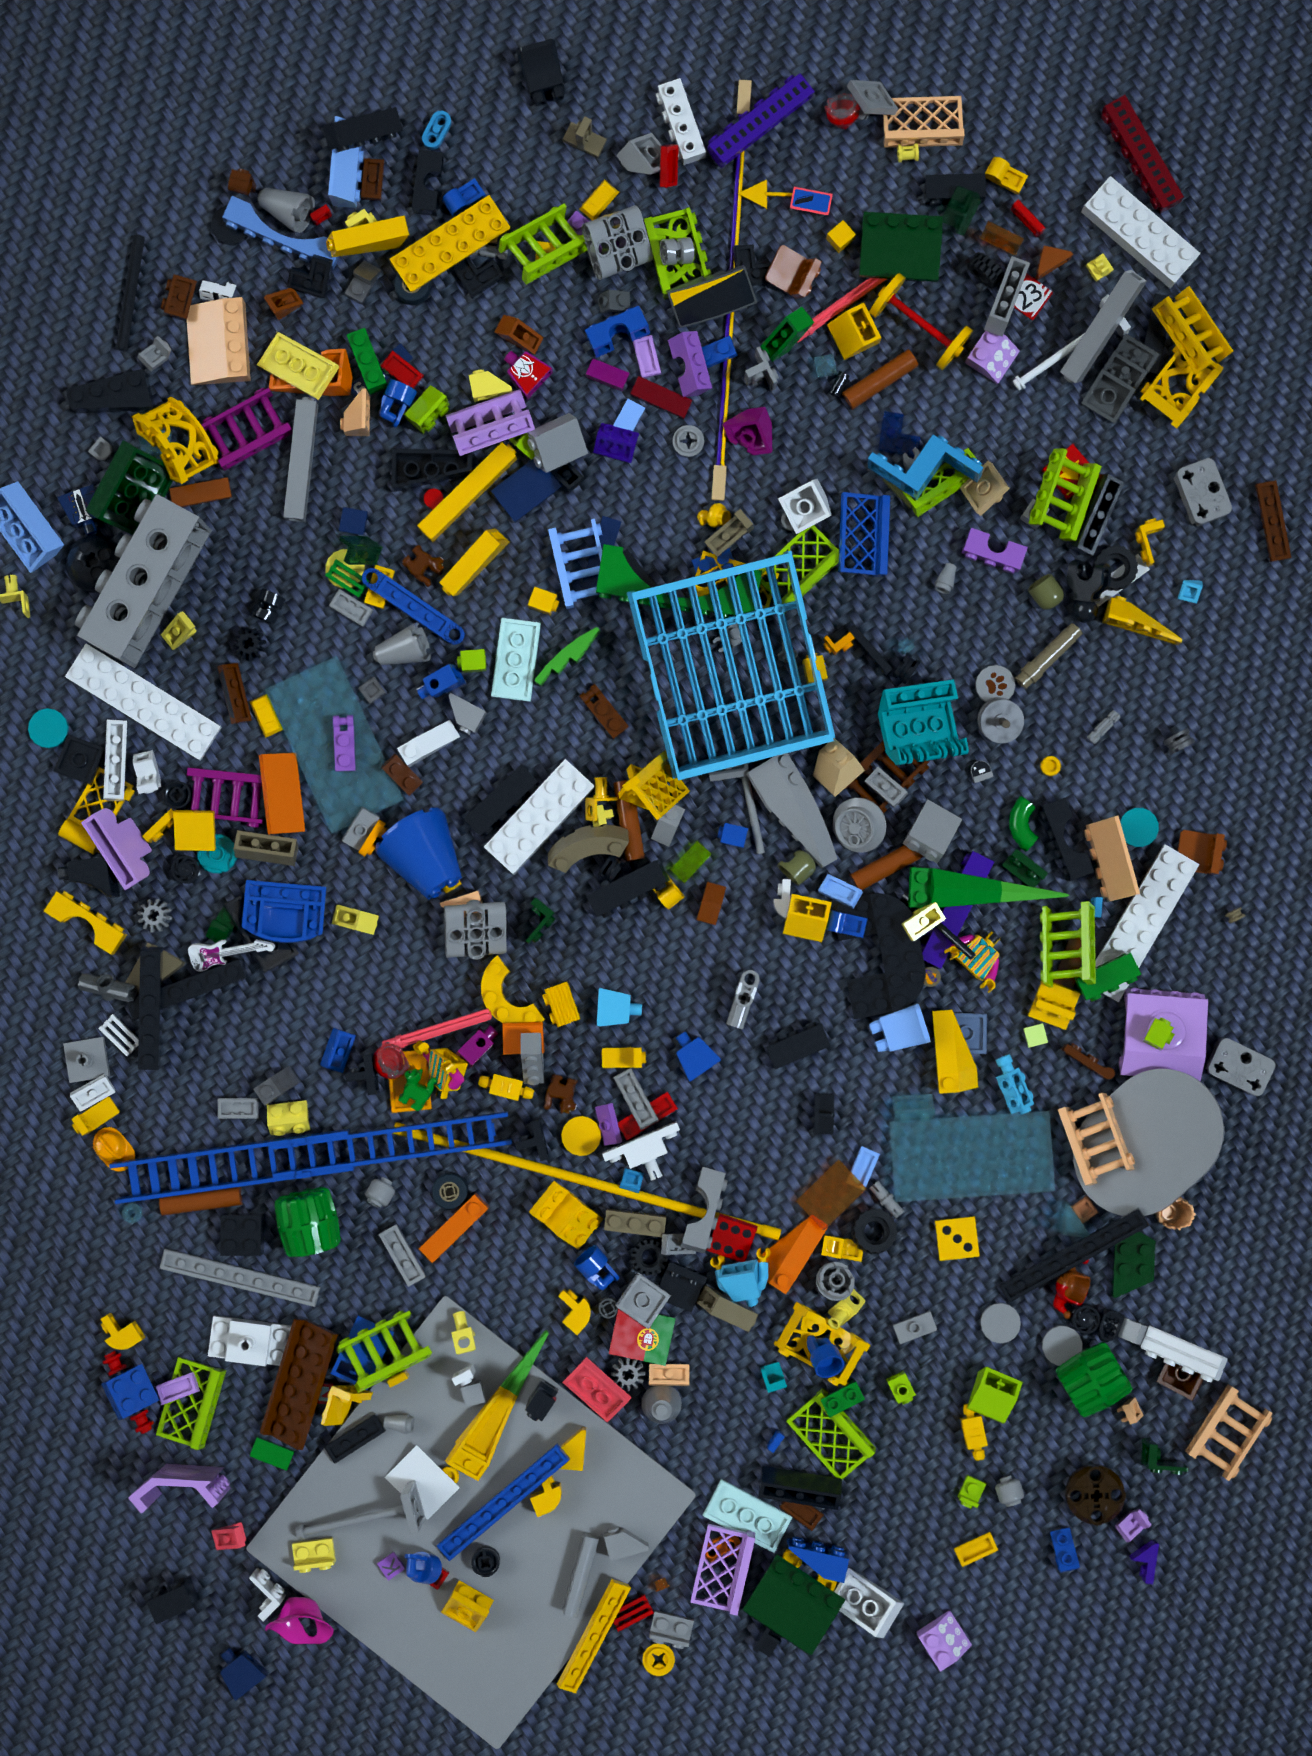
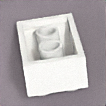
M848 1568L846 1572L845 1582H840L834 1591L846 1599L839 1611L878 1638L885 1637L904 1605L902 1601L851 1568Z

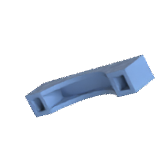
M231 196L222 217L227 227L233 230L241 229L245 235L251 238L257 236L263 239V243L269 246L275 244L281 247L280 250L287 254H292L293 252L299 255L301 260L308 263L310 260L312 261L314 254L332 259V270L334 271L339 257H332L331 252L327 250V237L295 239L281 235L261 221L250 203Z

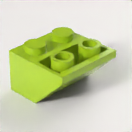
M430 385L407 410L404 416L421 433L429 432L436 425V419L439 416L443 417L448 412L449 402L447 396Z
M984 1367L978 1371L967 1409L1004 1424L1018 1399L1023 1382L989 1367Z

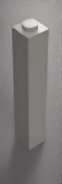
M1128 270L1124 272L1061 369L1060 373L1065 375L1064 378L1068 382L1076 384L1084 379L1147 281L1134 271Z
M302 397V400L296 399L283 516L286 521L306 523L319 407L317 402L309 397Z

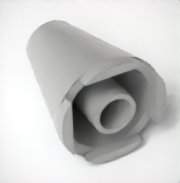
M264 188L257 197L259 206L293 232L301 233L307 228L311 221V218H309L310 211L314 212L315 209L314 198L305 193Z
M414 623L375 646V651H373L374 660L379 662L380 665L429 661L431 654H427L426 649L430 647L423 628H418L419 623Z
M651 1386L642 1397V1410L645 1416L654 1423H669L680 1413L682 1406L681 1397L672 1386Z

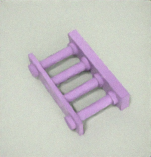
M520 389L445 415L451 433L458 432L453 438L460 456L535 430L529 410H521L526 407ZM514 412V415L503 418V415ZM494 418L496 420L494 422L484 424V422ZM474 425L477 426V427L474 428V429H471V430H468V431L465 430L466 428H469V427H471V426H474Z

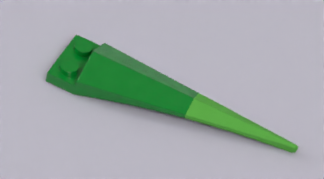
M910 867L908 908H922L933 902H936L939 908L1069 896L1066 893L935 868Z

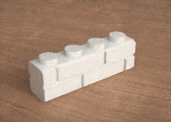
M1152 1326L1148 1327L1141 1344V1349L1146 1350L1145 1355L1155 1359L1158 1355L1164 1358V1363L1173 1367L1177 1363L1183 1366V1371L1192 1375L1194 1371L1201 1374V1379L1211 1383L1213 1379L1220 1380L1228 1359Z

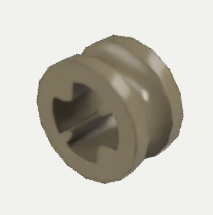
M1241 907L1225 914V917L1229 918V924L1246 916L1244 913H1241Z

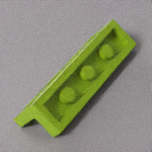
M969 448L964 450L965 456L968 455L970 459L972 457L976 458ZM944 463L932 478L939 480L935 488L926 487L922 492V496L915 501L904 491L903 495L912 505L915 515L919 517L958 491L969 477L956 469L955 474L951 477L943 476L946 469H955L949 464Z

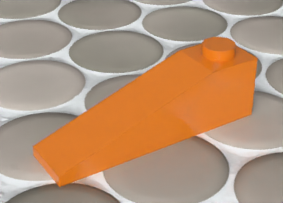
M475 1193L419 1250L433 1263L490 1206Z

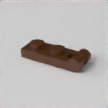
M595 683L590 686L589 691L579 695L613 740L629 728ZM596 695L599 700L593 704L590 699Z
M1071 1043V1045L1064 1044L1062 1047V1052L1102 1078L1112 1079L1114 1077L1115 1071L1112 1068L1102 1067L1097 1063L1099 1060L1090 1054L1085 1056L1081 1053L1082 1049L1074 1043Z

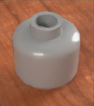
M384 1177L381 1180L373 1179L365 1192V1196L368 1198L367 1202L377 1208L388 1206L395 1194V1190L391 1186L392 1182Z
M1011 1475L1000 1478V1483L995 1486L999 1502L1005 1504L1006 1507L1020 1504L1021 1499L1024 1498L1020 1480L1012 1479Z

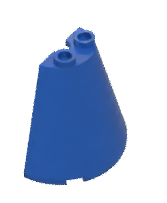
M430 808V812L426 813L420 810L403 818L382 835L383 841L381 843L377 842L375 847L377 856L428 900L441 895V889L445 886L453 887L462 879L446 815L440 808Z

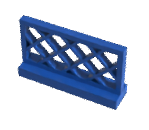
M848 492L841 493L838 572L872 575V577L887 575L890 519L889 495L876 496ZM847 498H853L858 504L852 511L847 506ZM867 500H874V509L871 512L863 505ZM859 507L867 515L861 521L854 514ZM850 516L857 524L852 530L846 525V520ZM868 518L873 523V529L870 532L863 525ZM858 527L866 535L860 541L853 534ZM849 536L856 543L851 550L845 545V540ZM867 538L872 542V549L869 552L862 545ZM857 547L865 554L859 561L852 553ZM848 556L855 563L852 568H844L845 559ZM866 558L872 563L871 570H866L861 564Z

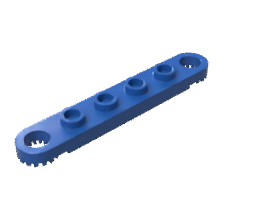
M368 568L363 572L362 583L374 593L447 643L457 645L463 641L465 636L464 630L448 617L379 570ZM372 572L377 575L376 583L371 584L367 582L366 576L368 573ZM452 629L459 631L460 637L458 640L450 639L449 632Z

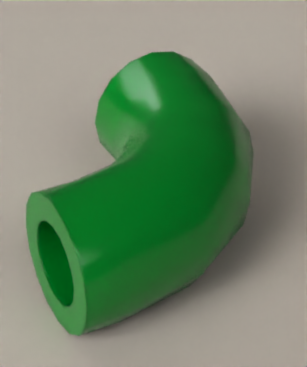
M1020 796L1010 811L1009 828L1012 838L1026 852L1038 839V836L1031 831L1028 824L1029 817L1035 810V807L1027 799Z

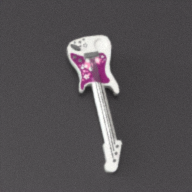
M256 939L254 943L222 948V945L227 941L220 940L212 945L194 943L189 946L188 953L194 969L201 972L207 970L212 965H225L227 961L222 958L224 956L255 950L257 952L273 951L275 945L272 942Z

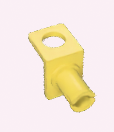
M8 575L5 576L6 593L0 594V602L4 604L21 601L23 614L30 618L28 596L23 590L18 591L17 576L10 575V578Z
M853 1289L851 1295L856 1297L858 1304H854L850 1296L829 1309L828 1314L831 1318L828 1320V1323L833 1329H838L858 1313L865 1303V1299L855 1289Z
M465 1311L452 1314L456 1331L451 1332L456 1354L459 1355L476 1350L473 1338L475 1332L471 1327L468 1328ZM469 1338L470 1344L468 1347L461 1348L458 1345L459 1340Z

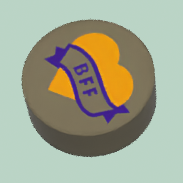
M927 967L924 985L927 987L936 986L941 979L940 972L934 967Z

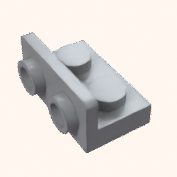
M655 1610L649 1638L658 1644H664V1642L671 1643L673 1647L679 1649L689 1647L694 1619Z

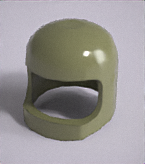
M1052 574L1042 576L1028 588V592L1037 605L1044 610L1056 607L1064 597L1062 588Z
M802 850L795 851L793 853L794 858L791 861H781L777 864L779 870L797 886L807 880L816 870L813 858Z

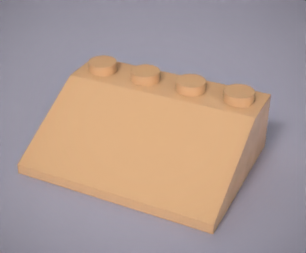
M223 298L191 305L187 317L191 385L251 381L246 304L243 298Z
M1119 816L1086 825L1084 834L1092 849H1089L1091 859L1095 860L1097 865L1095 874L1102 883L1100 892L1103 899L1106 898V901L1110 902L1140 894Z

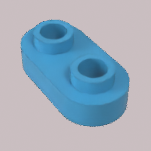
M437 111L432 115L422 135V141L426 148L435 150L441 146L451 127V117L447 112ZM444 120L445 124L439 125L438 122ZM432 137L436 138V141L433 143L429 142V139Z

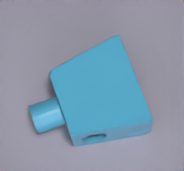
M599 988L597 1026L629 1023L630 1015L642 1016V1004L630 1003L631 995Z

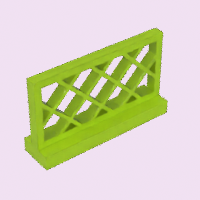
M815 525L801 531L775 555H782L783 552L790 551L794 544L802 545V555H792L793 558H802V569H796V572H802V580L799 582L802 597L839 563V549ZM810 529L816 534V542L805 541V533ZM805 545H816V555H804ZM819 545H827L832 551L827 556H820ZM804 559H816V566L813 569H804ZM774 565L775 575L776 572H788V569L776 568V565ZM766 568L760 569L762 574L766 571ZM788 573V582H777L778 586H787V594L781 599L782 604L795 601L793 590H790L791 582ZM761 578L760 584L772 595L769 582H765Z
M178 1357L172 1380L178 1378V1376H183L180 1370L182 1363L189 1365L191 1371L195 1374L199 1388L204 1394L203 1399L196 1402L193 1394L189 1395L193 1405L184 1409L180 1399L175 1400L181 1412L172 1416L169 1408L170 1404L175 1401L165 1404L156 1435L191 1446L190 1448L200 1450L206 1444L226 1370ZM201 1370L209 1371L208 1380L202 1383L197 1373ZM195 1407L198 1416L196 1420L191 1422L186 1411ZM183 1414L187 1425L179 1429L174 1418ZM171 1421L175 1429L171 1434L163 1432L165 1423ZM189 1427L192 1432L191 1440L184 1439L181 1430Z
M822 1388L813 1398L791 1415L786 1422L836 1478L843 1479L867 1458L872 1457L876 1452V1447L844 1411L832 1417L823 1415V1412L826 1413L821 1403V1398L829 1394ZM814 1402L821 1407V1415L809 1414L810 1406ZM798 1416L806 1417V1427H798L793 1420ZM809 1417L821 1418L820 1428H808ZM823 1419H832L835 1423L834 1430L823 1429ZM808 1431L820 1432L819 1442H811L808 1439ZM822 1433H834V1443H822ZM836 1434H845L848 1438V1445L836 1444ZM821 1447H833V1458L824 1457L821 1453ZM836 1448L847 1449V1459L835 1458ZM850 1449L859 1450L863 1456L858 1460L849 1459ZM835 1462L847 1463L846 1470L839 1474L835 1469Z

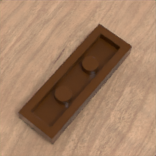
M238 663L218 666L231 724L252 721Z

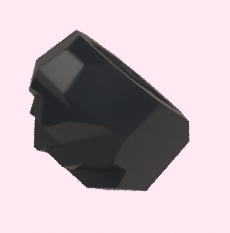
M1104 1308L1097 1332L1099 1339L1104 1342L1114 1340L1119 1334L1125 1315L1112 1309Z

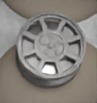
M1188 728L1163 741L1164 745L1168 746L1170 755L1195 742L1194 738L1190 737Z

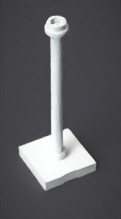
M1109 295L1101 299L1100 308H1102ZM1124 317L1116 328L1121 338L1126 333L1128 334L1131 328ZM1084 334L1021 378L1017 375L1013 380L1018 390L1025 389L1024 384L1072 352Z

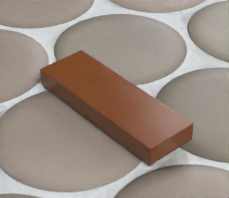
M228 477L169 488L171 501L180 507L232 498Z

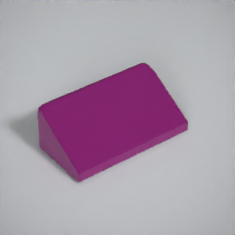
M593 358L585 375L589 379L623 391L630 373Z

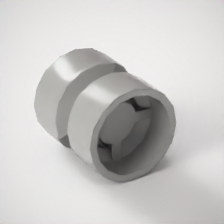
M690 237L678 238L677 241L675 239H662L660 243L662 264L665 266L676 265L677 262L679 264H691L694 260L692 239Z

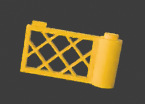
M100 767L92 785L87 784L71 814L64 821L58 833V836L93 855L96 852L100 853V851L83 827L81 822L84 820L77 819L75 815L78 810L86 808L88 816H91L89 807L100 804L101 809H104L103 803L109 802L101 799L99 790L104 789V785L98 787L96 781L100 773L104 774V769ZM126 781L125 786L127 788L124 792V800L119 801L118 804L117 801H114L115 809L113 813L115 816H117L125 800L130 801L135 792L132 790L134 786ZM97 791L99 801L88 804L86 798L88 793Z

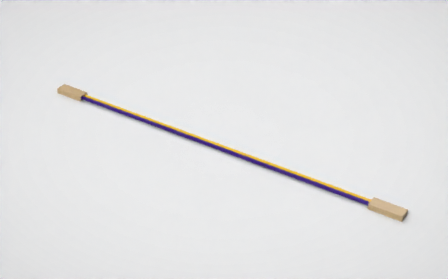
M739 80L738 117L747 110L750 112L751 80ZM745 151L736 157L729 270L735 268L733 247L739 245L742 196L738 193L742 191ZM734 312L726 314L725 337H733ZM731 359L723 362L717 462L713 469L712 500L724 501L727 466L724 464L726 432L723 423L727 421Z

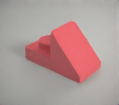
M241 1522L211 1531L216 1550L237 1549L246 1546V1536Z

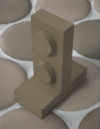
M584 116L582 122L578 121L577 124L570 123L563 137V142L599 158L607 139L592 131V119Z
M741 509L705 541V544L717 558L742 536L754 529L753 523Z

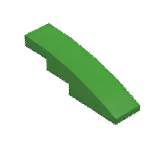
M595 627L562 649L543 668L534 682L542 687L552 671L560 675L570 660L577 664L600 633V629Z

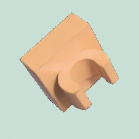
M1136 1397L1128 1399L1117 1409V1412L1124 1411L1126 1414L1121 1419L1122 1422L1129 1421L1130 1424H1134L1144 1416Z

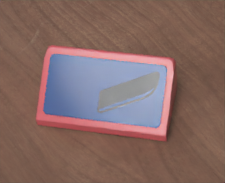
M794 186L790 208L829 215L833 194Z

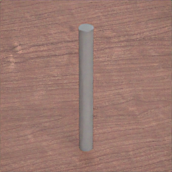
M744 776L741 779L757 854H763L765 851L751 783L748 776Z

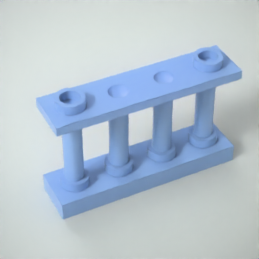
M591 519L592 527L564 534H561V532L557 533L556 528L548 529L566 609L574 608L573 602H577V599L599 595L596 593L597 587L576 592L574 590L570 591L569 583L572 580L599 574L600 566L570 572L566 571L564 565L570 560L599 554L601 562L602 549L599 536L602 535L600 523L596 524L595 519ZM591 535L595 536L597 545L595 547L569 553L561 551L560 544H564L563 542Z

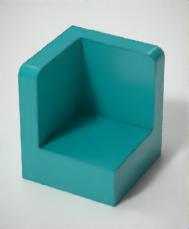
M779 1362L760 1367L768 1393L787 1387Z

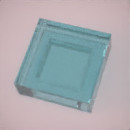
M833 354L814 357L817 378L837 374Z

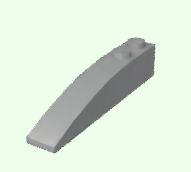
M788 753L774 756L746 773L770 813L773 812L780 819L779 823L783 827L786 826L792 832L791 836L803 844L804 850L821 868L837 860L832 840L819 808Z

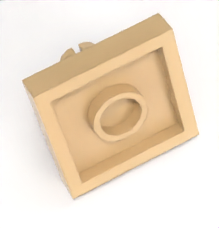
M987 461L982 466V477L977 483L969 478L960 487L975 512L980 516L994 503H999L1003 495L1010 489L990 461Z

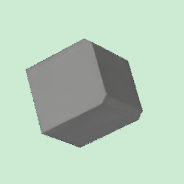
M1124 1317L1118 1337L1141 1345L1149 1326Z
M481 1380L461 1386L465 1407L481 1404L486 1401Z

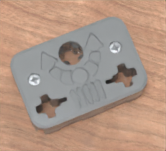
M1206 458L1182 467L1176 472L1174 481L1192 525L1196 524V527H1199L1211 521L1221 519L1231 512L1232 505L1214 460ZM1183 476H1189L1190 479H1183ZM1210 485L1211 487H1215L1216 490L1214 491V493L1212 491H1209L1208 488L1210 487ZM1197 513H1204L1205 516L1198 517Z
M1220 1038L1217 1040L1207 1060L1205 1069H1207L1206 1073L1210 1076L1216 1077L1250 1095L1260 1096L1263 1094L1275 1069V1062L1231 1039ZM1242 1054H1246L1248 1060L1242 1063V1058L1240 1057ZM1214 1064H1219L1221 1069L1225 1071L1216 1070ZM1247 1081H1254L1257 1087L1252 1088V1085Z

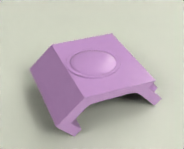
M1127 988L1124 992L1126 1022L1123 1056L1119 1059L1120 1075L1135 1076L1153 1069H1172L1189 1074L1201 1081L1206 1058L1208 999H1205V995L1178 991H1160L1157 989ZM1160 1017L1171 1022L1170 1026L1174 1027L1172 1033L1175 1034L1170 1044L1165 1043L1161 1051L1143 1042L1154 1019L1159 1020Z
M165 1464L128 1498L142 1514L162 1494L156 1486L193 1487L197 1489L213 1508L231 1487L229 1486V1480L224 1475L219 1474L224 1467Z

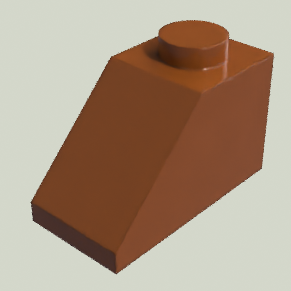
M507 315L502 316L495 330V333L507 342L533 355L536 354L544 338L518 318Z

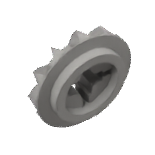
M692 425L680 427L673 436L674 449L681 456L691 457L697 455L704 446L702 432ZM687 433H689L691 440L696 441L691 443L690 449H688L686 443L682 442L686 440Z

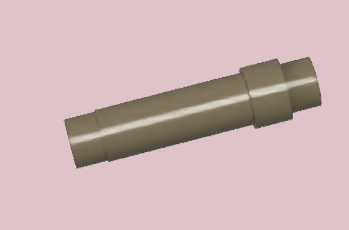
M1071 623L1031 662L1029 661L1021 669V673L1015 677L1017 683L1024 689H1027L1032 683L1035 684L1043 676V673L1083 634L1082 631L1075 624Z

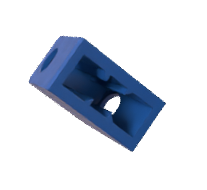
M448 664L423 679L425 685L417 688V692L421 699L430 695L431 697H440L466 682L458 666Z
M685 1031L676 1037L682 1046L676 1054L690 1082L721 1061L720 1057L699 1036L691 1040Z

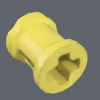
M914 143L912 146H901V144H898V163H901L902 160L919 161L918 143Z

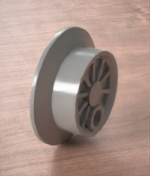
M851 798L844 801L836 809L833 816V831L837 840L848 850L860 853L868 852L875 849L883 841L886 834V819L882 810L874 802L865 798Z

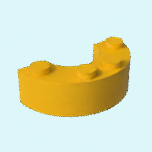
M499 955L493 958L486 967L481 981L483 1002L486 1008L491 1011L492 1016L501 1023L543 1022L546 1020L535 1004L527 1007H517L506 1000L503 994V982L510 973V970Z

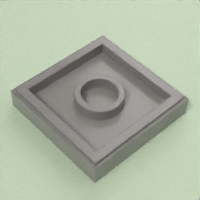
M637 1272L615 1306L649 1329L671 1295Z

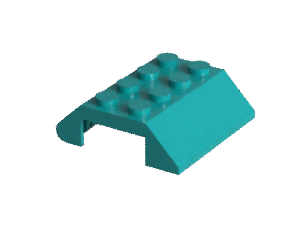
M954 679L883 690L878 717L886 754L895 765L910 764L913 758L917 762L946 758L948 753L953 757L968 754L967 738L958 739L951 702L958 699Z

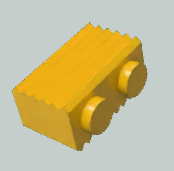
M568 982L544 989L545 994L542 996L545 1005H550L552 1013H549L553 1025L557 1024V1027L581 1019Z

